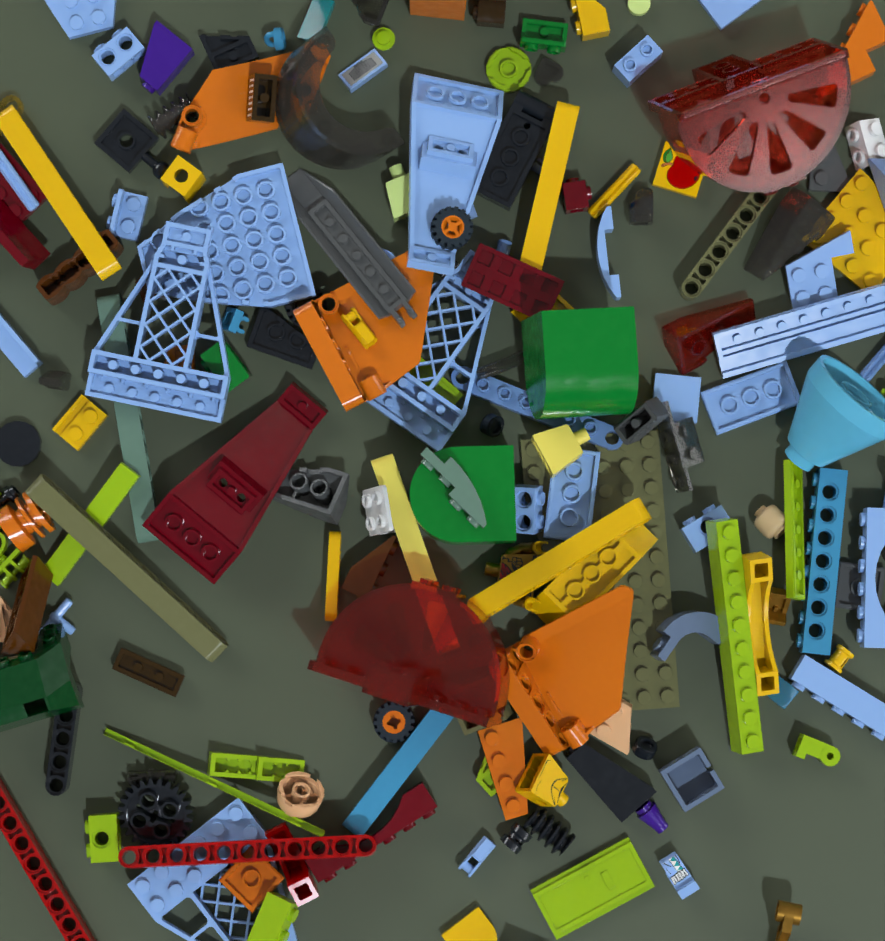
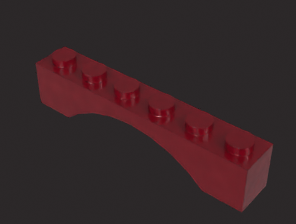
M423 781L403 793L400 804L392 818L384 827L371 835L377 845L382 842L385 845L397 838L395 834L403 829L404 832H407L416 826L414 821L423 817L425 820L436 813L434 809L437 807V803ZM369 839L361 841L359 847L362 852H369L373 844ZM325 844L313 851L314 854L320 855L324 853ZM349 844L336 845L337 852L341 854L346 853L349 849ZM356 858L305 860L318 883L322 880L327 883L337 876L336 871L342 867L347 870L357 863Z

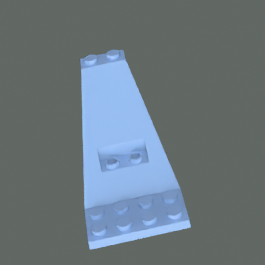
M414 73L410 102L407 267L453 275L457 250L442 249L440 245L437 246L435 244V240L432 239L430 232L431 222L441 209L449 206L459 207L461 210L464 209L467 215L470 214L502 122L504 91Z

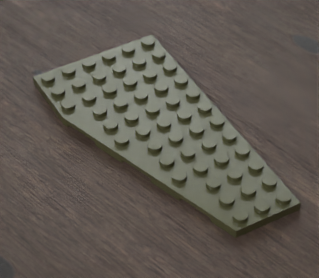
M658 430L650 431L640 441L625 445L623 443L620 448L613 451L585 442L580 445L583 450L600 452L592 524L628 502L640 497L652 517L651 520L643 525L658 539L647 553L609 590L611 591L620 585L628 586L634 590L622 699L632 704V710L680 707L675 648L666 661L656 660L650 655L654 642L663 636L656 629L664 620L673 615ZM616 433L605 436L608 444L613 445L619 441ZM531 439L520 440L523 484L543 486L545 503L542 506V515L546 517L550 474ZM526 492L524 495L525 500L530 503L531 497ZM544 528L542 532L536 534L539 541L548 542V544L541 546L543 552H547L564 542L562 540L543 538Z

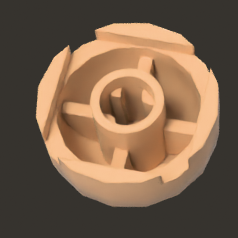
M296 771L286 774L285 778L279 782L277 788V802L280 809L290 817L308 818L317 812L323 801L324 787L318 779L315 781L310 778L311 774Z

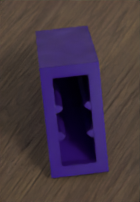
M158 20L153 25L139 77L143 82L142 87L151 94L156 92L160 96L195 54L190 46Z

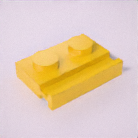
M81 394L52 430L77 451H80L108 415Z

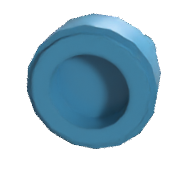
M276 27L273 31L267 32L264 35L266 45L275 47L276 51L285 50L286 36L284 28ZM270 37H273V38H274V42L270 41L269 38H270Z

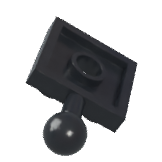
M125 109L119 113L94 142L98 148L129 174L142 160L152 168L153 175L157 179H160L169 168L166 162H158L149 154V151L160 139ZM127 135L133 138L132 145L123 147L121 139Z

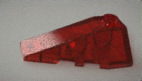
M749 298L686 315L662 326L664 345L681 375L687 374L708 361L706 357L715 350L712 332L747 323L756 318L753 299Z

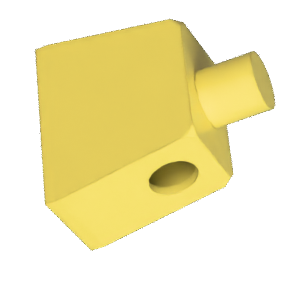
M568 424L534 434L531 438L551 478L579 459L583 454L580 445L590 440V436L585 428L573 433Z

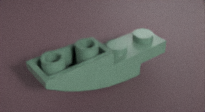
M426 447L420 454L423 458L420 462L429 471L435 469L440 474L438 479L447 488L451 485L454 487L448 494L451 498L449 503L458 512L463 509L469 515L466 519L475 528L480 526L483 529L487 525L485 513L476 489L466 473L452 457L444 464Z

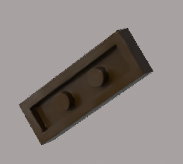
M121 647L112 667L113 670L173 697L177 696L186 677L179 672Z

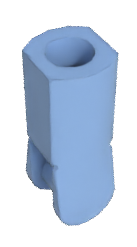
M484 835L462 861L458 869H463L470 878L496 845ZM471 857L478 861L475 866L468 862Z

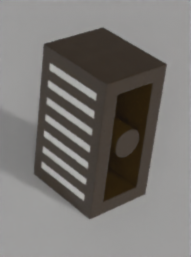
M257 73L250 75L247 122L267 124L274 122L278 76Z

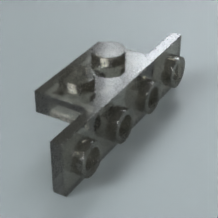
M664 401L662 404L669 412V416L663 422H660L657 427L659 438L665 451L666 462L671 472L672 483L677 493L691 491L693 487L687 467L705 461L692 417L674 422L669 403Z

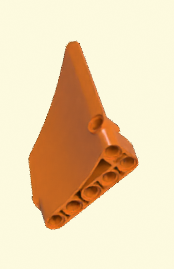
M408 251L391 260L416 290L408 304L415 311L417 317L415 319L410 318L404 307L396 311L405 321L406 325L403 328L398 325L392 315L378 319L350 283L292 310L346 412L386 393V389L417 366L421 360L434 272L407 267ZM327 298H332L336 303L335 308L331 311L324 310L322 306L323 301ZM352 307L357 310L363 321L378 339L368 349L362 346L341 319V315L351 312L350 309ZM355 319L351 323L355 326L358 324V321Z
M620 585L524 635L519 642L494 654L489 664L490 673L543 753L553 756L568 747H571V749L579 748L588 741V735L596 727L620 710L634 590L632 588ZM524 646H529L533 650L529 651L525 649Z

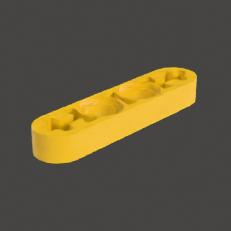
M341 531L329 532L325 621L337 622Z

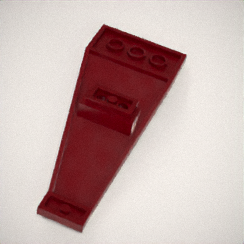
M293 381L278 400L171 489L142 526L212 584H215L244 550L309 436L327 414L328 410ZM221 479H226L228 484H223ZM239 494H244L246 499H241Z

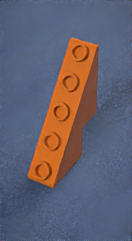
M872 0L868 4L862 3L856 14L859 16L857 23L852 22L846 33L849 36L846 44L842 42L835 54L839 56L836 63L831 62L825 72V75L828 76L825 84L820 82L814 93L818 96L817 101L824 96L832 95L869 78L875 73L876 69L868 53L885 45V25Z

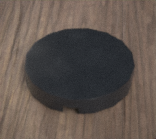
M13 421L5 424L0 429V459L10 466L23 467L37 459L41 452L42 441L34 426L23 421Z

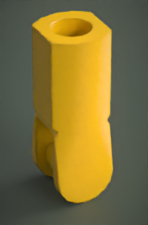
M352 307L350 309L351 312L341 315V319L362 346L368 349L378 339L363 321L357 310ZM356 319L358 324L353 326L351 322Z

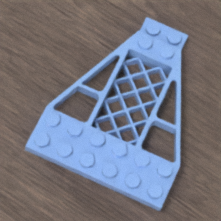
M166 221L162 243L154 254L153 260L95 348L92 349L87 371L89 376L85 390L86 396L222 423L231 374L211 260L208 254L213 234L212 230ZM169 272L175 283L164 289L158 279ZM173 272L183 273L187 275L177 280ZM195 276L202 277L201 284L198 282ZM192 277L198 287L186 294L181 283ZM149 279L141 320L136 321L123 318ZM156 285H158L161 292L154 296ZM178 286L184 297L173 303L167 292ZM207 291L211 293L218 333L217 337L199 333ZM199 292L195 307L189 297ZM164 295L170 306L159 312L153 302ZM187 299L193 310L182 317L176 306ZM153 308L156 315L150 318L151 309ZM173 309L179 320L168 326L162 315ZM194 314L192 327L190 330V328L184 320H186ZM160 318L165 329L154 335L148 325ZM119 322L139 325L134 355L132 357L102 350ZM182 322L188 333L177 340L171 329ZM148 330L152 337L145 341L146 332ZM169 332L175 342L163 349L157 338ZM189 337L187 351L185 352L180 343ZM199 338L219 342L224 367L223 375L192 369L191 365L196 341ZM155 341L161 351L150 358L144 347ZM177 345L184 356L172 362L166 352ZM142 353L144 354L147 360L141 359ZM164 355L169 364L155 362L154 360ZM184 360L183 367L176 366Z
M471 249L459 266L454 269L452 276L446 275L432 284L429 308L436 300L438 310L429 311L427 316L439 314L441 326L428 328L426 321L427 345H423L422 349L429 350L430 361L419 362L415 366L417 378L410 373H406L386 389V393L371 401H366L436 452L445 446L466 416L493 304L492 299L461 285L475 255V252ZM452 296L454 308L441 310L439 298ZM456 299L466 306L457 307ZM471 309L473 321L460 323L458 311ZM455 312L457 323L444 325L442 314ZM475 312H476L478 315H480V316L477 318V320H476V317H475ZM472 325L463 338L461 327ZM458 327L459 340L447 341L445 329ZM476 329H480L481 334L472 372L469 373L456 364L455 359ZM442 330L443 342L431 344L429 332ZM459 344L449 357L447 345ZM444 346L446 358L433 360L431 348ZM446 362L436 376L434 364ZM431 364L433 377L420 379L418 366ZM449 368H454L470 379L462 410L434 391V388ZM432 381L429 387L422 382Z
M237 798L179 844L267 839L265 836V831L267 830L257 817L251 813L244 802ZM252 845L245 846L242 850V854ZM268 845L266 848L268 856L274 857L272 847ZM224 846L219 850V857L223 860L227 859L231 854L228 846ZM203 847L195 852V857L199 861L204 860L207 856V850ZM179 848L175 849L172 852L173 861L178 862L182 860L183 851ZM270 862L278 870L276 862ZM229 864L147 868L127 884L155 922L187 941H200L196 937L208 927H213L223 941H247L249 925H254V921H250L251 911L249 910L247 921L234 919L235 906L245 907L242 903H236L235 896H233V902L220 901L221 888H226L220 881L219 883L207 882L218 872H220V879L223 876V871H228L229 868L225 867ZM281 882L277 887L279 894L285 896V892ZM205 886L218 887L216 900L203 898ZM199 887H201L200 897L195 891ZM185 898H191L207 918V924L193 935L186 933L163 918L167 912ZM205 903L216 904L214 915ZM219 904L232 906L231 919L217 917ZM219 921L230 922L229 934ZM233 923L246 924L245 937L232 936ZM291 923L287 941H298L294 924Z

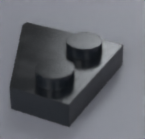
M205 34L199 36L214 69L259 59L249 36H207Z

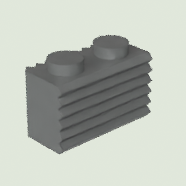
M659 398L647 399L614 426V430L623 443L629 445L640 441L656 425L663 422L669 416V412Z

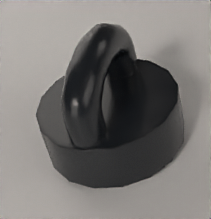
M490 413L482 419L479 429L490 437H497L504 428V420L501 416Z
M640 736L636 739L632 751L640 759L651 760L656 754L658 746L652 738Z

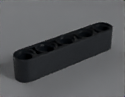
M75 681L82 699L83 688L78 682ZM81 708L72 711L73 717L71 721L64 720L62 714L55 716L45 783L46 790L50 795L59 796L69 789ZM61 732H66L69 735L70 740L68 744L60 742L59 735ZM58 755L65 757V767L61 768L56 764V757ZM55 778L63 782L61 791L53 788L52 783Z

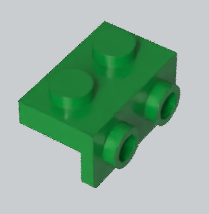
M523 18L520 47H524V50L529 52H537L540 49L547 50L548 54L559 55L560 52L565 53L568 23Z

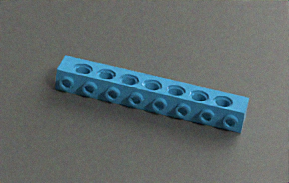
M818 468L816 473L813 472L811 485L815 486L814 495L810 496L809 509H813L812 518H809L807 522V532H810V540L806 541L805 555H808V561L805 564V600H800L803 601V611L800 610L798 614V624H801L800 634L797 633L796 647H799V652L830 656L848 470ZM825 486H829L833 490V495L830 499L823 496L822 490ZM823 509H827L831 514L828 522L823 521L820 517ZM820 532H825L828 535L829 539L825 545L818 541ZM818 555H823L826 558V565L823 568L818 567L816 564ZM816 578H821L824 582V587L820 591H817L813 586ZM814 601H818L822 605V609L818 614L813 613L811 610V605ZM812 624H816L820 630L816 637H812L809 634V627Z

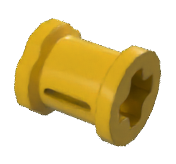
M837 644L835 652L829 659H825L824 663L836 673L841 674V669L849 659H853L854 655L842 645Z

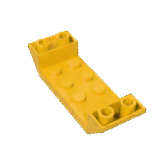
M642 525L560 574L535 597L541 601V603L534 602L532 608L538 611L535 614L545 624H548L607 593L647 553L658 539Z

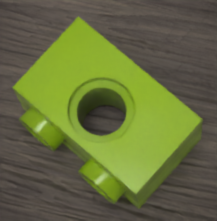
M120 812L91 814L88 816V820H85V833L89 834L90 843L86 845L87 858L91 857V863L119 861L118 855L122 849L120 819H118ZM99 832H105L108 835L109 840L106 844L98 841L97 836Z

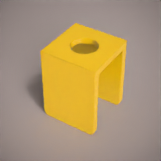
M177 155L160 180L165 187L169 188L170 186L180 193L187 203H190L205 183L206 178L200 170ZM182 169L187 171L188 178L185 182L175 180Z

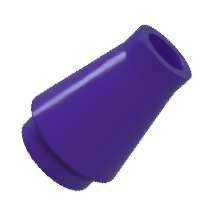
M648 799L635 811L637 818L653 828L658 834L668 827V823L664 820L654 801L651 802Z

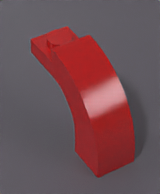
M286 821L265 831L267 839L294 838ZM293 843L289 847V852L292 856H297L301 853L298 843ZM270 844L276 855L278 847L276 844ZM305 860L279 861L286 877L287 887L298 907L319 897L314 877Z

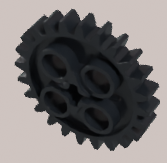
M151 775L148 782L142 777L140 785L134 781L131 785L132 788L127 787L125 790L126 795H122L120 799L122 803L118 806V810L122 811L119 813L118 819L124 820L120 825L121 828H128L125 835H134L132 842L139 839L141 840L140 846H143L145 843L149 845L172 844V841L179 844L180 837H186V830L190 831L192 826L189 822H192L194 816L190 814L193 812L194 807L187 806L191 803L192 798H184L187 790L179 791L180 783L173 786L171 785L172 778L166 783L163 781L162 775L158 781H155L154 776ZM145 795L153 796L155 801H148ZM172 804L176 807V810H169L166 805ZM154 810L158 811V815L154 814ZM136 815L144 816L146 821L138 820ZM163 824L167 827V830H160L157 825Z

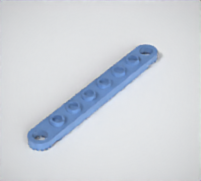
M460 366L469 373L472 372L471 368H468L466 366ZM454 369L451 374L453 386L467 393L469 381L465 384L458 383L456 376L460 372ZM476 371L471 395L552 428L568 424L573 433L585 428L590 436V440L587 442L607 450H617L623 444L619 436V441L616 444H608L605 436L612 432L616 433L614 426L590 416L535 419L529 406L527 391Z

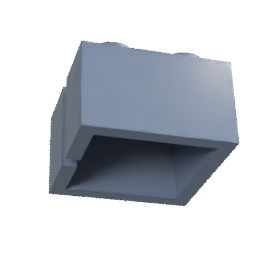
M698 746L658 769L661 777L684 812H687L725 788L714 769L709 768L706 770L711 764Z

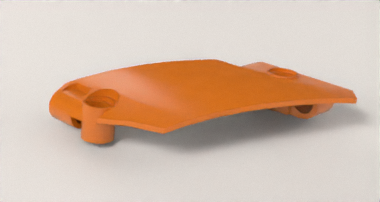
M323 43L277 56L212 70L190 105L183 109L170 146L190 154L195 149L276 130L282 118L303 126L331 58L326 46ZM254 73L278 76L275 120L273 123L246 121L249 77ZM301 86H308L311 89V93L308 96H301L298 93V89ZM192 111L199 114L198 120L193 123L186 120L187 114Z

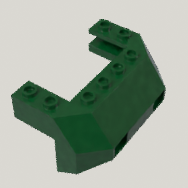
M62 623L57 625L48 624L40 629L38 649L34 650V652H20L18 655L10 658H0V732L84 707L70 669L71 645Z

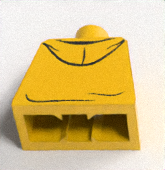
M533 753L515 791L538 806L555 807L558 805L561 807L569 799L568 795L563 792L568 783V777L550 754Z

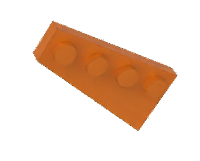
M518 717L478 730L505 820L528 814L527 798L515 791L525 771L522 720Z

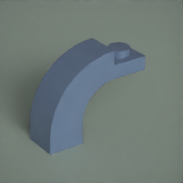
M683 611L668 617L656 629L663 636L654 642L650 655L656 660L666 661L679 640L690 633H697L708 642L719 645L721 640L718 616L701 611Z

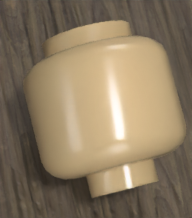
M763 505L755 512L754 526L766 538L771 539L774 537L778 539L785 533V514L777 506L770 505L765 507Z

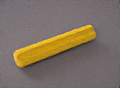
M631 164L588 209V213L592 218L597 219L605 211L606 207L640 174L641 170L639 167Z

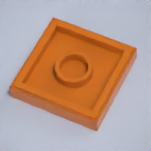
M250 846L243 853L244 858H251L253 856V846ZM270 862L233 864L219 881L249 911L254 913L263 903L267 892H273L285 877Z

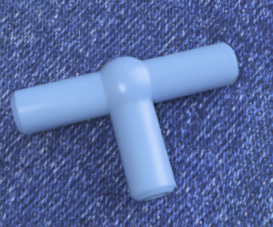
M65 598L59 607L50 613L49 619L41 629L48 624L62 623L65 632L72 635L76 628L62 616L71 607L73 601Z

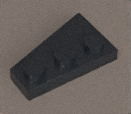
M260 307L247 347L312 370L317 357L307 338L269 308Z

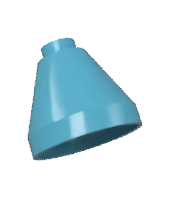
M821 355L807 372L787 437L790 443L785 449L787 457L799 468L809 472L814 466L824 467L885 440V397L846 364L831 356Z

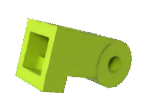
M800 733L792 755L801 759H805L806 754L816 757L820 763L826 766H835L841 757L839 750L834 746Z

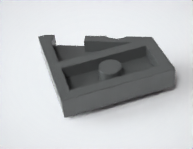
M812 144L810 148L808 191L840 193L849 182V178L836 147Z

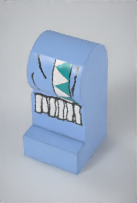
M675 851L659 861L666 872V876L682 900L700 889Z

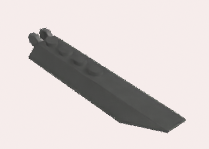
M301 168L289 176L287 181L297 218L376 317L382 319L392 315L398 325L403 328L406 325L405 321L396 311L404 307L409 317L415 319L417 314L408 302L416 290L335 190Z

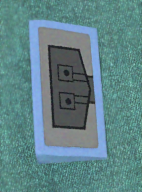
M374 48L339 73L338 77L349 92L353 93L385 70L388 64Z

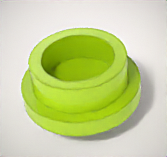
M382 27L373 33L372 41L377 49L386 51L393 47L395 35L389 28Z

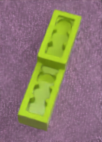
M209 751L207 775L280 782L290 772H304L305 760Z

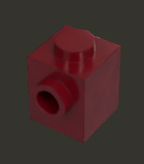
M579 178L567 179L566 183H562L561 186L565 214L588 211V200H592L590 186H586L585 180L579 181Z

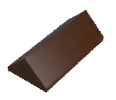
M36 555L32 556L20 578L0 655H16L20 652L28 653V651L34 652L53 579V574Z

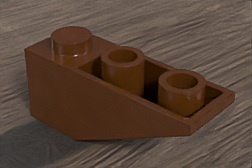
M392 536L353 565L341 588L365 600L369 596L373 598L379 586L375 582L379 575L384 576L389 565L385 561L388 555H394L399 543L395 542L397 537Z

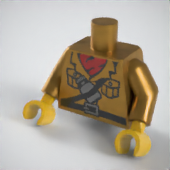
M548 542L520 543L508 548L505 554L501 555L500 564L486 562L484 575L497 577V582L533 561L539 555L546 553L541 550V546L548 544ZM534 591L512 604L537 613L538 611L534 610L532 605L534 602L541 603V601L533 598Z

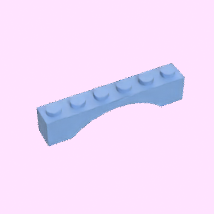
M867 507L863 508V512H860L859 525L863 526L862 536H859L858 543L859 549L862 550V559L858 561V572L862 573L861 582H858L857 587L858 596H861V605L857 607V619H860V629H857L856 640L857 643H860V647L885 648V613L879 603L875 582L877 562L885 546V508Z

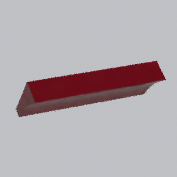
M0 199V243L22 267L35 270L51 253Z

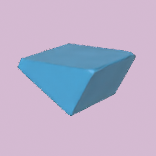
M778 676L779 693L766 696L779 707L785 709L799 691Z

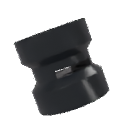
M515 821L509 833L504 834L500 840L515 854H518L522 850V845L529 842L532 836Z

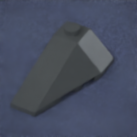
M329 467L290 470L273 500L314 518L338 525L347 503L350 475Z

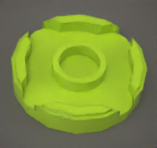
M500 48L495 50L489 57L486 65V76L495 89L502 90L504 93H514L522 89L529 81L531 76L530 60L518 48Z

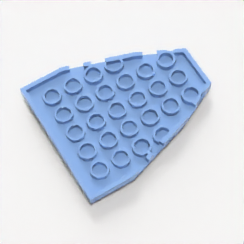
M283 163L237 174L223 186L213 189V192L204 198L194 201L170 218L169 222L213 231L208 254L210 255L218 304L273 308L316 297ZM165 225L162 228H158L149 239L144 240L137 246L143 273L150 265L154 254L162 243ZM169 272L158 279L164 289L175 283ZM173 272L177 280L187 275L183 273ZM195 276L198 282L201 284L202 277ZM192 277L181 283L186 294L198 287ZM149 279L146 281V286H147V288H148ZM156 285L155 294H158L161 290ZM178 286L167 292L169 297L178 299L184 297ZM207 291L205 303L212 304L210 291ZM199 292L189 297L190 300L197 302Z

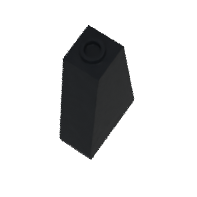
M586 744L576 749L569 747L566 750L568 755L565 758L621 823L657 792L652 786Z

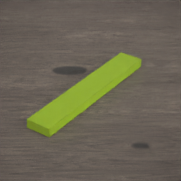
M788 459L783 460L786 598L805 600L803 470Z
M121 462L85 511L104 527L141 476ZM69 533L45 564L53 574L52 582L57 586L62 584L86 551Z

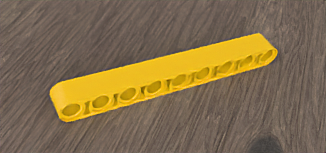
M557 101L520 259V261L541 271L580 106Z
M11 104L0 112V129L101 280L104 281L122 269L120 263L16 108Z
M640 497L471 597L462 605L474 625L479 624L647 523L652 517Z

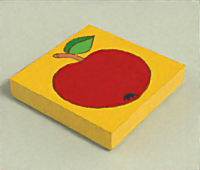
M665 141L652 186L696 199L709 154Z

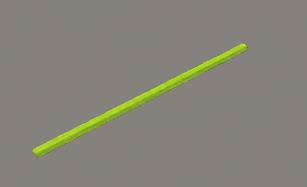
M106 728L103 734L319 837H323L325 834V830L297 817H290L284 811L109 728Z

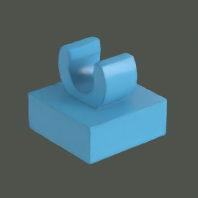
M227 307L221 322L222 328L226 332L244 334L245 331L239 328V324L241 321L249 322V318L243 316V311Z

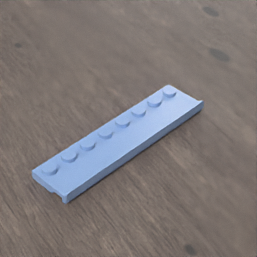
M885 283L712 332L722 378L725 379L885 332Z

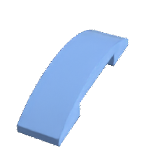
M607 206L597 230L596 259L602 281L609 294L617 301L621 298L619 274H609L605 233H612L614 229L611 206Z

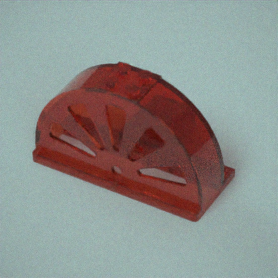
M811 38L753 61L731 54L692 69L695 83L647 101L649 110L659 114L664 134L676 155L692 170L730 189L773 195L778 192V189L796 186L799 184V181L806 179V175L825 159L838 140L848 115L851 99V75L847 59L850 58L847 48Z
M420 578V581L412 580V583L384 586L354 600L331 624L322 641L317 659L310 660L307 667L309 670L363 687L361 691L363 693L406 707L419 705L483 727H491L502 723L510 684L507 654L493 623L475 604L466 598L467 595L460 593V588L451 585L439 587L438 581L428 578Z

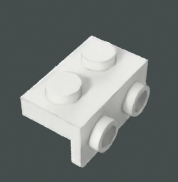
M879 118L859 120L844 128L856 171L860 168L870 167L867 160L869 158L885 159V138Z

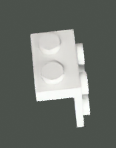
M386 485L363 490L362 505L366 511L367 518L365 524L369 535L395 533Z

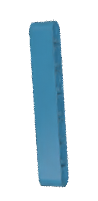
M441 697L437 699L342 823L354 835L365 834L454 718L455 712L452 706Z

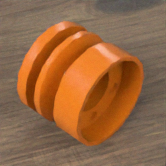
M23 492L22 496L26 504L19 497L14 499L18 510L15 511L9 505H5L0 509V526L21 552H25L36 544L32 533L36 532L40 537H46L42 526L50 533L56 530L51 517L26 492Z

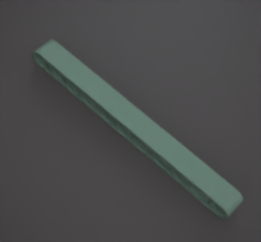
M120 293L97 297L102 336L123 305ZM119 322L105 343L104 349L106 352L132 357L127 325L125 322ZM113 401L123 462L141 476L129 492L138 544L157 541L159 539L142 526L156 509L157 503L141 408Z

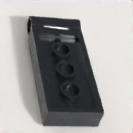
M519 90L499 128L476 195L510 211L550 134L555 107Z

